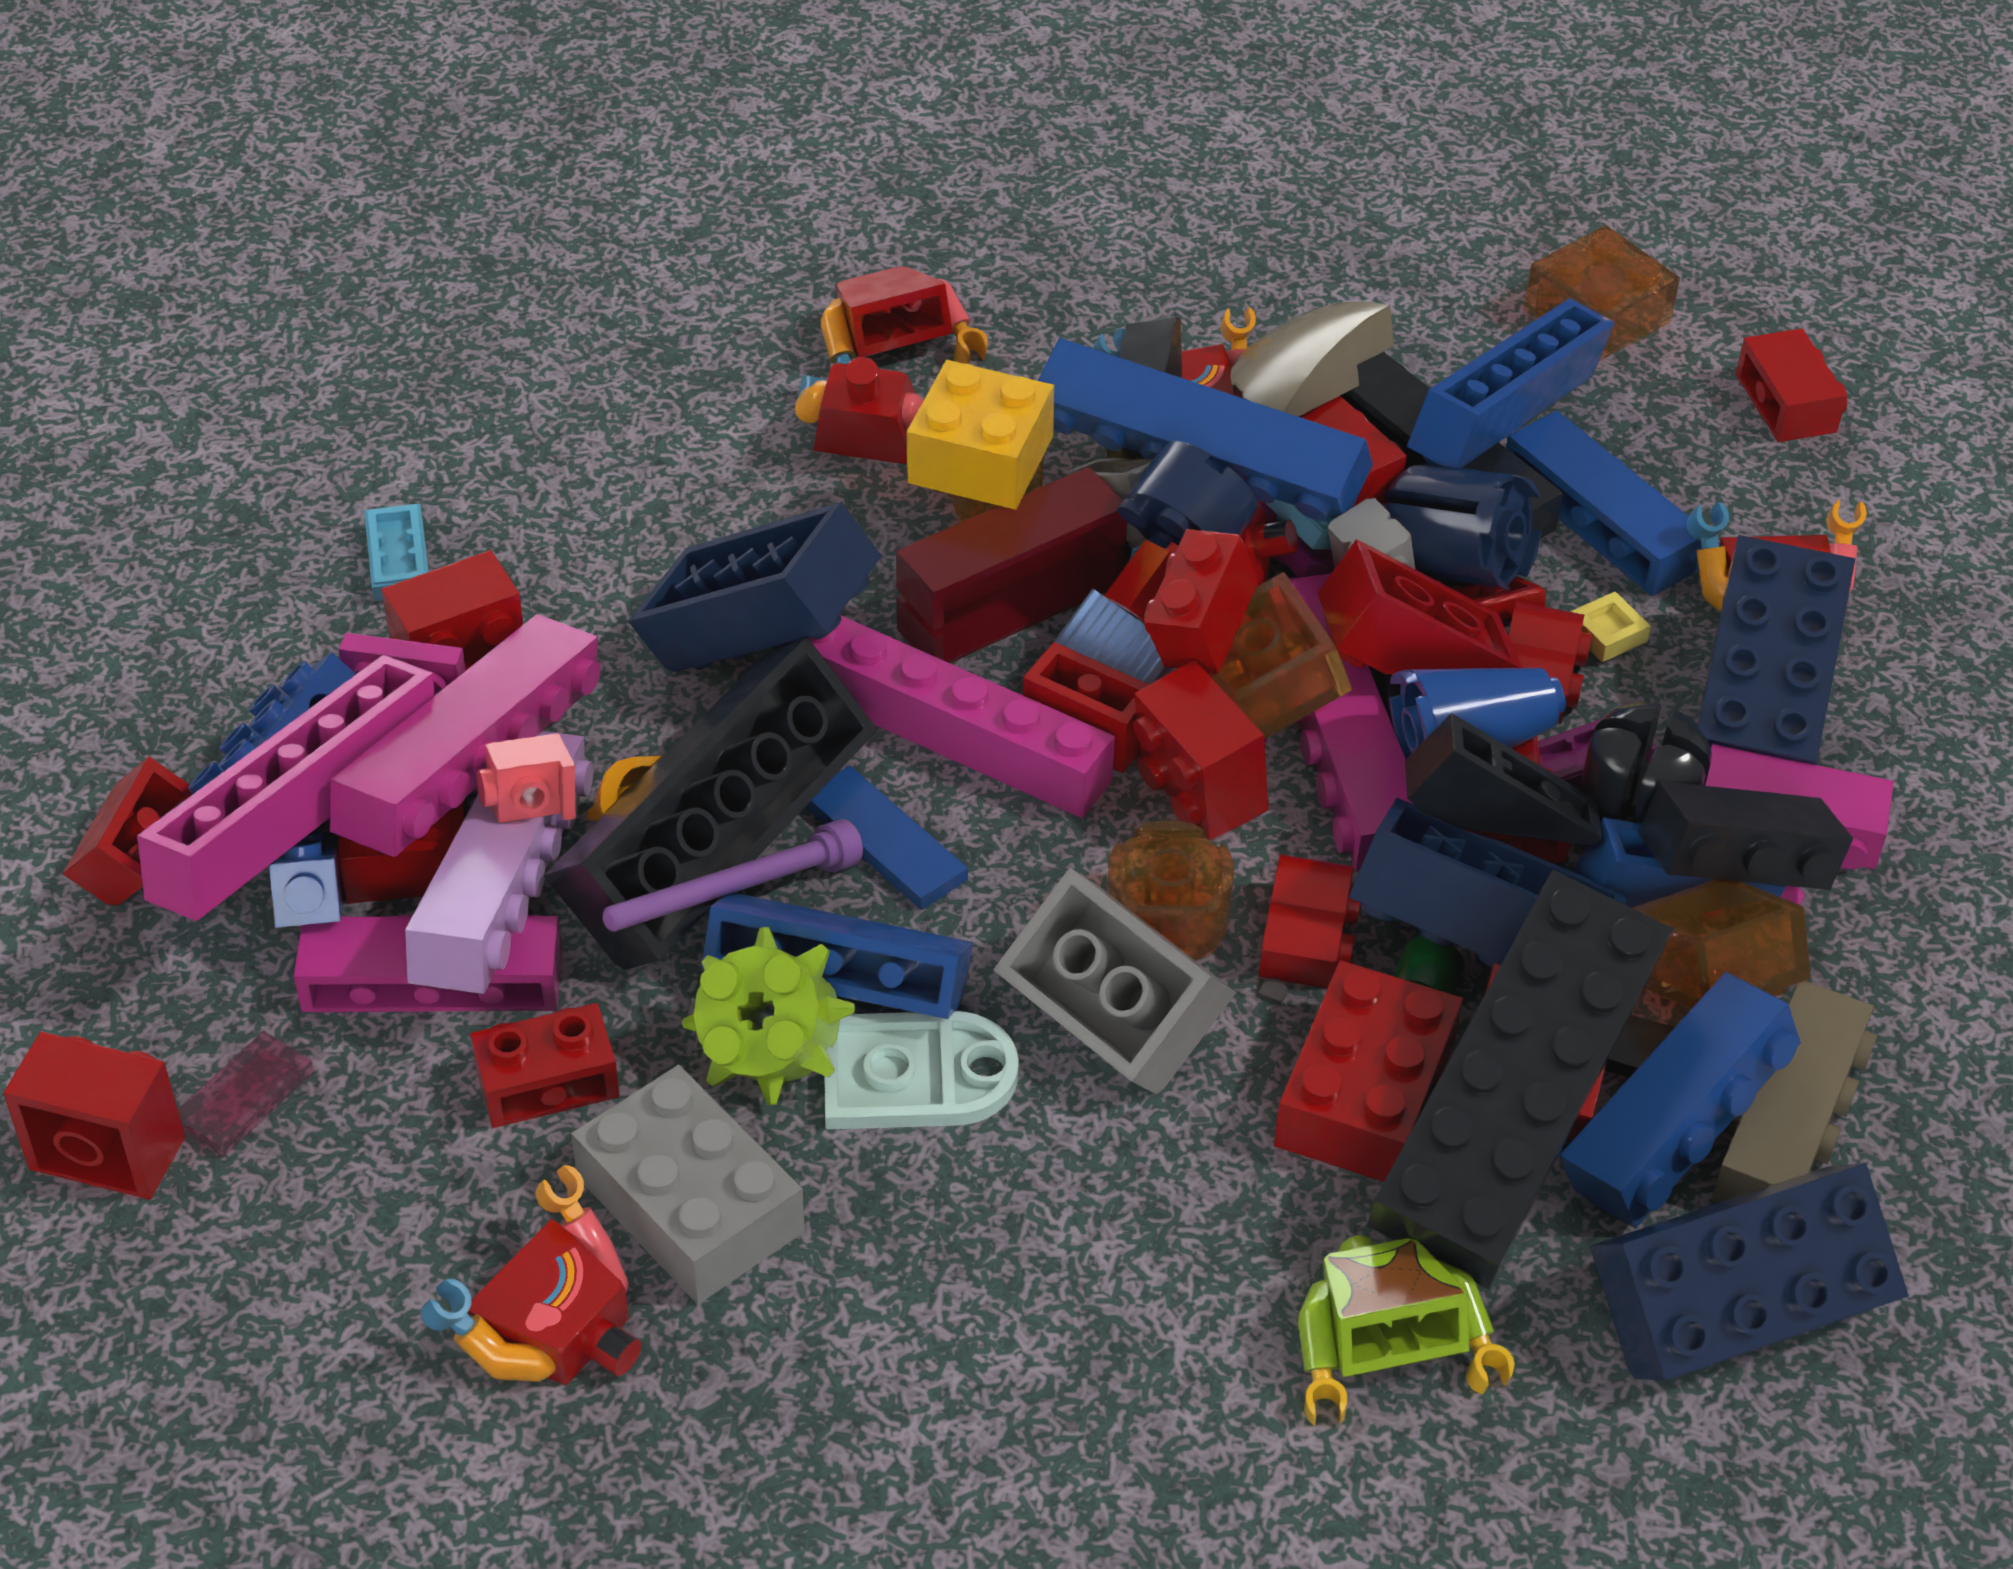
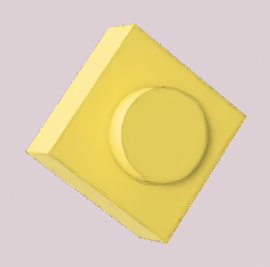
M1616 591L1570 611L1585 615L1581 632L1593 634L1589 650L1602 663L1648 642L1651 625Z

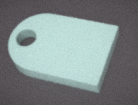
M955 1011L949 1019L916 1012L851 1014L840 1019L838 1039L833 1048L829 1046L827 1049L836 1070L830 1078L824 1076L826 1129L957 1126L982 1121L1001 1110L1015 1092L1019 1066L1016 1047L1010 1036L999 1025L983 1016L969 1012ZM989 1057L998 1060L1004 1068L995 1075L981 1076L972 1072L968 1066L978 1058Z

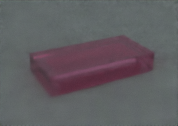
M263 1031L178 1109L184 1133L224 1158L314 1073L312 1060Z

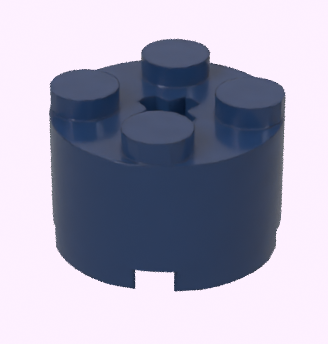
M1172 441L1166 444L1161 452L1156 455L1119 505L1117 511L1128 524L1135 527L1148 541L1166 549L1170 542L1179 546L1186 529L1242 535L1254 516L1253 514L1257 510L1258 503L1249 486L1231 468L1226 466L1220 474L1206 464L1211 454L1194 445Z

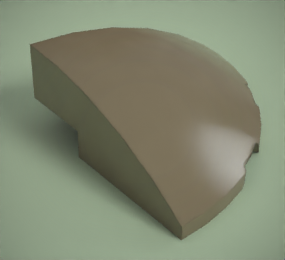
M1365 301L1338 302L1313 308L1287 320L1252 343L1239 355L1235 365L1231 368L1230 378L1233 393L1241 392L1243 393V399L1299 417L1358 387L1357 365L1394 347L1390 305Z

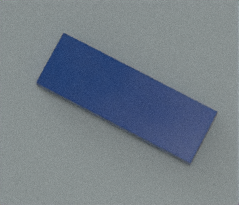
M850 765L838 772L806 806L824 824L839 819L851 822L859 832L862 840V858L920 910H923L968 880V867Z

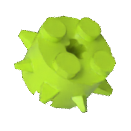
M769 927L759 928L754 946L731 952L721 960L709 955L703 959L701 963L705 971L701 974V985L696 994L694 1014L683 1018L682 1025L684 1029L697 1032L698 1040L703 1046L704 1053L712 1060L706 1081L712 1087H716L740 1075L758 1081L766 1104L777 1105L783 1083L805 1078L813 1071L829 1078L836 1069L827 1049L829 1046L833 1048L838 1039L840 1019L853 1014L855 1006L854 1003L837 999L834 988L822 977L830 950L823 944L794 957L777 948ZM768 1005L774 1006V1016L764 1018L763 1025H761L763 1011L766 1010Z

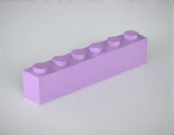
M542 731V732H541L540 734H538L537 736L557 734V733H555V732H548V731ZM559 733L575 765V805L577 816L580 796L587 797L591 790L593 763L592 761L585 760L584 736ZM478 794L405 929L408 983L484 994L496 969L504 970L510 953L511 938L514 932L522 933L528 915V903L531 897L540 896L545 880L543 876L548 862L555 863L561 849L562 833L564 829L573 828L576 818L563 820L561 814L498 823L492 807H483Z

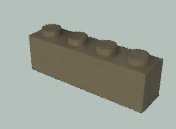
M1799 979L1789 1007L1801 1044L1797 1047L1790 1063L1783 1069L1777 1070L1756 1093L1750 1108L1742 1115L1722 1163L1712 1195V1201L1720 1203L1810 1173L1815 1160L1828 1165L1841 1131V1127L1830 1123L1832 1116L1836 1113L1847 1117L1860 1080L1849 1077V1073L1852 1067L1865 1071L1878 1036L1866 1031L1874 1005Z

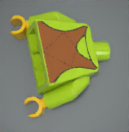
M1355 1235L1345 1240L1339 1247L1338 1252L1330 1253L1323 1259L1324 1280L1312 1284L1298 1316L1304 1372L1312 1374V1383L1306 1391L1304 1407L1306 1418L1312 1425L1316 1423L1314 1402L1322 1398L1330 1399L1338 1406L1339 1424L1345 1418L1347 1393L1344 1386L1333 1379L1332 1373L1333 1370L1338 1368L1341 1375L1347 1377L1469 1352L1470 1344L1474 1357L1466 1370L1468 1385L1480 1394L1485 1393L1489 1383L1487 1372L1483 1368L1484 1365L1496 1369L1504 1386L1507 1385L1515 1366L1513 1356L1501 1345L1491 1343L1489 1335L1495 1331L1476 1282L1469 1273L1436 1259L1418 1240L1409 1238L1375 1245L1369 1237Z

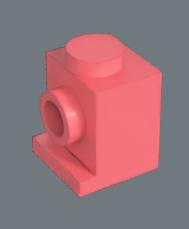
M559 733L485 744L486 769L477 770V788L482 806L492 807L498 823L561 814L563 820L576 818L575 765Z

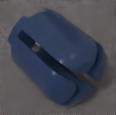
M1421 463L1408 467L1395 476L1386 492V498L1391 503H1384L1382 506L1390 513L1391 519H1396L1411 534L1415 570L1432 579L1510 590L1507 585L1510 584L1516 575L1527 577L1537 557L1542 530L1532 529L1533 511L1530 497L1540 498V494L1534 482L1525 476Z

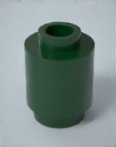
M1423 936L1409 940L1404 946L1393 976L1454 995L1464 970V959L1454 946H1442L1429 941Z

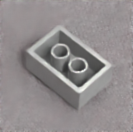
M1070 867L993 969L1130 1081L1156 1095L1167 1086L1236 994L1229 986L1106 891Z
M680 1065L675 1066L571 1133L575 1167L581 1174L584 1185L697 1305L805 1232L803 1188Z

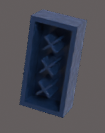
M835 503L685 548L628 622L664 668L674 672L692 667L701 670L715 661L731 657L734 660H740L754 651L770 647L775 649L806 636L812 637L814 640L821 639L830 634L840 624L842 619L840 613L850 599L866 588L869 583L867 576L882 556L843 503Z
M1738 535L1728 572L1697 722L1698 727L1708 740L1710 749L1712 744L1814 765L1817 764L1856 558Z
M1396 797L1375 832L1349 898L1362 903L1361 908L1375 918L1384 921L1400 919L1420 928L1419 932L1431 942L1447 947H1452L1456 943L1479 953V959L1493 968L1494 963L1502 964L1552 870L1624 905L1628 895L1475 830L1456 828L1436 815L1427 816L1420 812L1413 804Z
M1866 1163L1828 1166L1590 1245L1625 1361L1634 1379L1666 1381L1909 1296Z

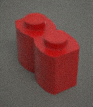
M1516 601L1508 636L1522 668H1543L1550 678L1557 677L1564 691L1566 707L1577 709L1584 675L1573 673L1574 666L1586 668L1593 635L1581 632L1585 615ZM1564 712L1559 713L1558 724H1562Z
M1280 854L1264 932L1258 977L1275 978L1286 982L1328 988L1339 961L1351 963L1355 935L1345 934L1343 930L1345 922L1354 924L1358 922L1361 903L1349 898L1353 888L1351 882L1354 866Z

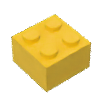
M946 360L907 430L908 484L1016 510L1053 438L1054 385L970 364Z

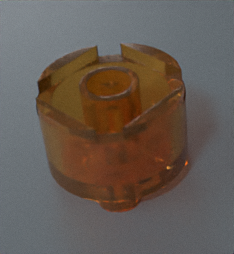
M1173 820L1146 823L1134 829V837L1125 841L1121 846L1119 840L1113 847L1108 863L1107 893L1192 959L1206 958L1215 952L1228 930L1234 879L1233 859L1229 850L1221 841L1219 848L1205 838L1204 829L1194 824Z

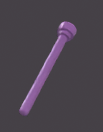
M839 819L817 827L814 834L809 837L808 842L606 907L603 912V922L610 931L615 932L813 866L829 872H838L856 866L861 861L863 854L862 840L859 832L851 822Z

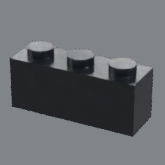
M1659 781L1638 831V834L1667 875L1824 890L1831 889L1853 841V837L1822 798Z

